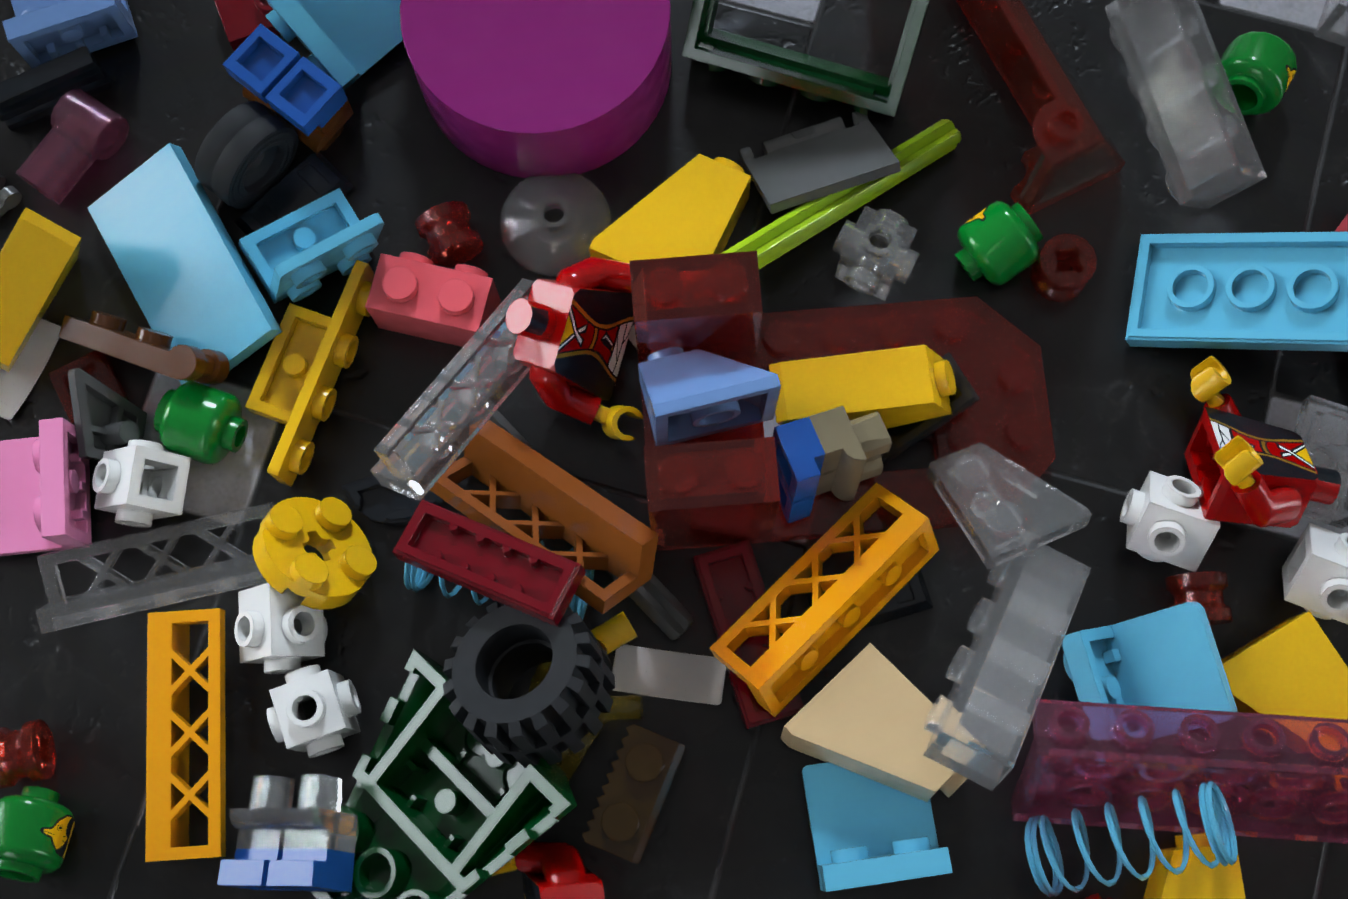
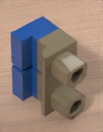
M840 406L774 427L766 473L788 524L810 516L816 495L832 491L834 496L840 500L851 501L854 500L861 481L881 475L884 468L881 454L890 451L892 441L878 411L850 420L844 406Z

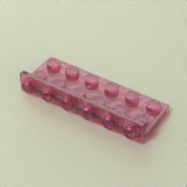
M1037 699L1034 701L1031 710L1034 740L1011 798L1013 821L1027 822L1029 817L1044 814L1048 817L1051 824L1072 825L1071 812L1073 808H1077L1081 812L1086 826L1107 827L1104 805L1108 801L1115 809L1120 828L1145 830L1137 800L1139 795H1143L1150 808L1154 831L1182 832L1171 793L1176 788L1179 790L1184 803L1190 833H1203L1205 829L1199 807V786L1203 782L1213 781L1220 788L1226 800L1236 836L1348 844V719Z

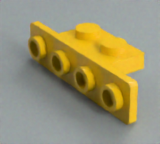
M356 260L332 317L289 303L280 324L282 332L274 338L246 402L245 408L251 413L286 425L267 469V473L284 485L291 487L297 474L303 475L307 471L314 454L315 445L311 441L320 421L325 422L329 418L336 402L337 391L334 389L338 376L342 368L347 369L350 367L356 356L359 339L356 336L363 317L370 316L365 305L375 274L369 263Z

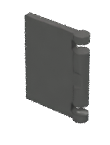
M857 111L852 112L854 126L849 128L845 127L841 117H837L761 143L764 156L754 158L750 147L738 150L739 159L744 171H747L748 175L751 176L752 182L771 214L900 172V162L869 121L868 116Z

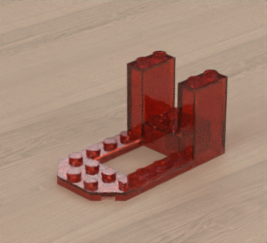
M757 251L629 261L639 363L648 361V356L658 350L669 347H681L683 352L700 349L769 371L770 364L784 361L927 345L941 357L950 352L981 399L932 433L936 467L882 471L881 475L861 481L855 498L851 501L840 500L834 496L832 491L816 495L810 516L788 524L780 506L775 437H764L763 422L680 443L656 446L641 389L648 513L651 530L659 534L656 551L726 546L750 540V543L821 538L876 482L927 516L932 529L1001 524L1056 458L1041 346L977 296L763 313ZM880 506L863 523L864 534L885 532L898 518Z

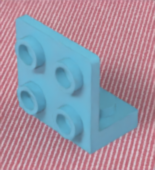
M830 762L803 767L802 778L821 891L830 892L953 873L948 847H939L931 800L925 802Z

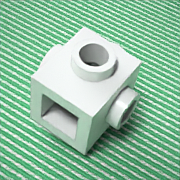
M129 440L127 447L105 451L93 474V490L97 493L94 509L116 513L115 522L118 524L143 528L151 527L153 519L182 515L191 457L166 452L162 444L147 440Z
M1149 471L1140 491L1133 488L1129 491L1120 514V522L1127 524L1126 549L1137 552L1149 561L1166 562L1192 572H1196L1221 527L1220 521L1204 519L1198 500L1201 490L1193 481L1182 476L1172 475L1168 477L1153 471Z
M1309 522L1282 566L1284 600L1303 607L1317 618L1324 620L1334 619L1348 625V533L1339 534Z
M269 583L239 591V615L235 622L234 634L239 645L240 663L264 664L265 674H287L301 668V662L324 657V643L327 638L328 627L323 610L301 605L300 603L305 597L295 594L288 588L281 594L271 587Z
M319 664L309 665L287 673L284 676L286 684L269 690L273 707L267 708L268 723L275 740L278 743L285 742L286 749L307 752L309 758L318 757L344 747L343 738L361 732L356 715L361 714V705L352 681L350 679L344 680V676L329 669L321 671ZM314 699L317 710L315 715L307 720L302 703Z

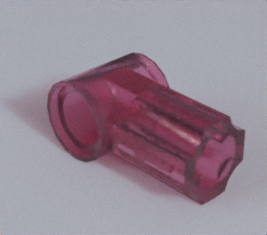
M73 89L59 99L51 115L52 129L16 171V174L25 182L59 205L96 159L101 161L114 156L125 143L129 133V124L125 118L81 89Z

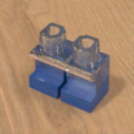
M302 774L297 808H292L295 779L272 775L253 776L249 808L230 809L231 823L235 828L239 829L234 859H221L217 885L256 891L352 892L358 815L340 812L343 779L324 774Z

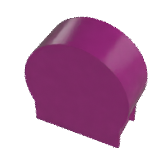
M401 0L400 25L403 42L432 118L445 137L457 149L477 163L496 172L527 179H557L594 170L614 160L634 145L648 130L664 103L672 70L670 0Z

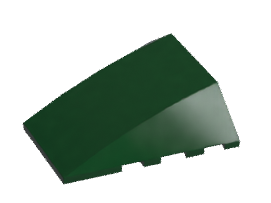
M413 649L404 668L410 671L400 694L398 698L390 696L379 719L385 722L370 755L362 754L352 774L357 782L346 804L337 805L316 848L355 853L352 892L311 893L316 899H464L577 807L565 772L556 763L549 765L544 758H540L538 765L529 763L524 768L517 760L513 765H509L500 761L495 754L491 755L454 717L449 709L451 702L444 696L443 684L450 679L443 673L444 667L421 651Z

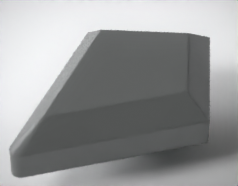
M75 368L68 371L80 458L99 462L103 458L105 451L127 447L129 440H143L147 418L145 411L82 369Z

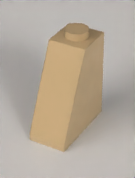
M871 643L784 725L780 738L791 749L821 761L830 762L925 802H928L939 790L949 798L975 772L966 762L979 749Z

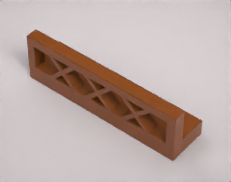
M483 415L466 424L464 457L430 476L429 490L469 519L548 551L550 550L539 543V539H564L574 546V552H550L581 564L584 570H608L618 577L607 587L602 588L584 575L575 592L576 596L601 614L606 613L652 579L659 536L657 532ZM472 475L487 485L489 491L464 490L457 484ZM496 508L521 509L531 516V521L506 520L496 513Z

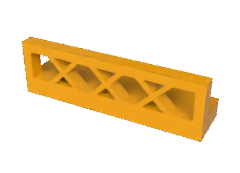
M876 482L710 647L714 657L748 685L758 704L775 718L940 550L929 518ZM880 506L898 518L885 532L864 534L863 523ZM854 551V563L844 573L822 575V564L833 553ZM812 592V606L802 616L781 618V605L791 595ZM769 635V649L751 667L734 653L748 637Z
M213 608L148 613L145 862L226 857L225 610ZM208 624V647L191 664L190 625ZM207 664L208 679L200 673ZM194 679L208 692V709L191 725L190 682ZM207 725L208 741L200 734ZM194 741L208 754V771L191 788L189 786V744ZM207 787L208 803L200 796ZM192 803L208 817V845L189 846V806Z

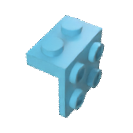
M266 0L273 10L265 17L288 43L297 37L311 53L307 59L342 85L344 90L403 41L400 25L401 0Z
M338 188L239 239V247L274 304L288 296L292 302H297L322 287L320 279L339 270L342 276L351 273L356 260L366 263L370 262L372 258L369 253L379 244L377 240L384 222L379 213H374L359 220L344 194Z
M1198 602L1182 603L1113 625L1080 630L1059 637L1064 651V668L1068 677L1073 681L1082 710V727L1092 743L1096 757L1149 742L1233 722L1237 717V706L1205 609Z

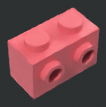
M401 252L399 257L381 253L365 308L380 329L487 353L501 299L493 278L488 277V273L478 267L457 264L454 269L433 265V261L429 258L413 252Z

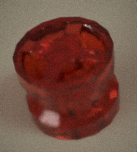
M462 201L444 202L433 206L423 212L415 221L419 237L428 241L430 247L427 255L433 261V265L446 268L455 267L457 264H463L473 259L484 247L480 234L470 228L471 213L467 204Z
M1064 233L1052 237L1045 243L1039 258L1031 267L1030 278L1033 287L1042 297L1050 301L1064 302L1072 300L1082 292L1096 270L1097 257L1094 248L1087 240L1075 234ZM1060 259L1065 260L1063 263H1061V262H1058V263H1057V260H1060Z
M1192 572L1165 578L1166 589L1174 596L1175 606L1186 602H1198L1204 607L1210 626L1233 622L1232 609L1224 603L1223 592L1229 586L1226 572Z
M44 720L27 721L22 725L21 729L14 731L7 727H0V789L15 786L21 778L29 777L33 781L50 779L54 775L56 768L55 743L52 733Z

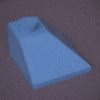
M669 347L658 350L648 356V361L638 363L639 382L657 448L773 420L781 389L780 380L776 373L700 349L683 352L681 347Z

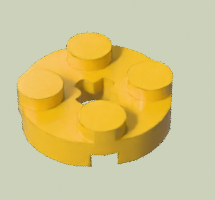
M293 497L280 501L272 507L262 520L259 532L253 540L254 560L260 573L270 586L281 594L288 588L295 594L305 597L300 604L312 609L328 610L347 604L362 588L377 567L376 557L372 553L365 534L355 521L352 520L350 508L342 500L335 497H326L322 501L309 497ZM310 545L316 548L322 554L323 560L316 553H307L304 547Z

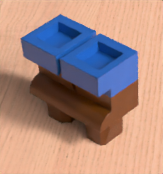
M260 24L222 64L228 74L243 85L242 93L247 100L257 101L271 109L278 117L294 128L301 142L317 154L320 150H327L342 134L343 125L354 114L342 85L307 58L301 57L298 51L263 24Z

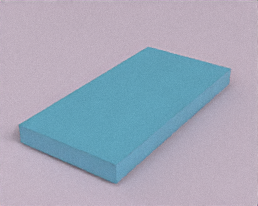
M168 143L87 207L151 329L173 336L171 347L181 344L194 346L200 350L220 351L228 358L230 371L282 332L181 147ZM179 380L181 385L188 382L184 380Z
M1348 232L1141 234L1125 340L1130 347L1348 352Z

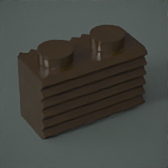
M632 724L626 727L629 736L621 739L624 748L616 751L619 759L611 762L614 771L606 774L609 783L601 786L605 795L597 798L600 807L592 810L595 819L587 822L590 831L583 833L582 836L585 843L639 864L686 748L683 744Z

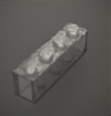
M1114 0L1104 7L1111 24L1109 29L1110 39L1115 48L1122 53L1130 74L1127 78L1129 89L1133 96L1141 103L1148 121L1146 125L1148 139L1160 153L1167 171L1165 174L1167 189L1172 197L1178 201L1179 206L1209 209L1267 178L1198 1Z
M1026 535L1012 554L1002 550L987 578V583L995 586L990 600L985 597L980 599L967 624L966 629L975 633L969 648L964 645L959 647L947 670L945 678L954 682L948 698L941 694L938 696L925 721L923 729L933 734L924 752V756L991 791L1014 768L1091 567Z

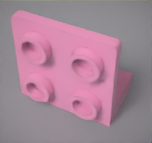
M63 417L39 420V437L0 441V557L92 547L90 467L88 459L79 457L75 425Z

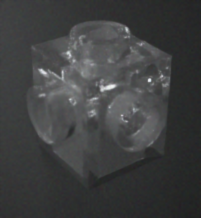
M865 205L857 223L846 220L836 239L832 251L840 254L835 278L845 282L857 292L873 295L886 301L895 281L906 284L920 253L912 250L911 247L918 229L909 226L908 221L903 216L892 210L879 209L877 211Z

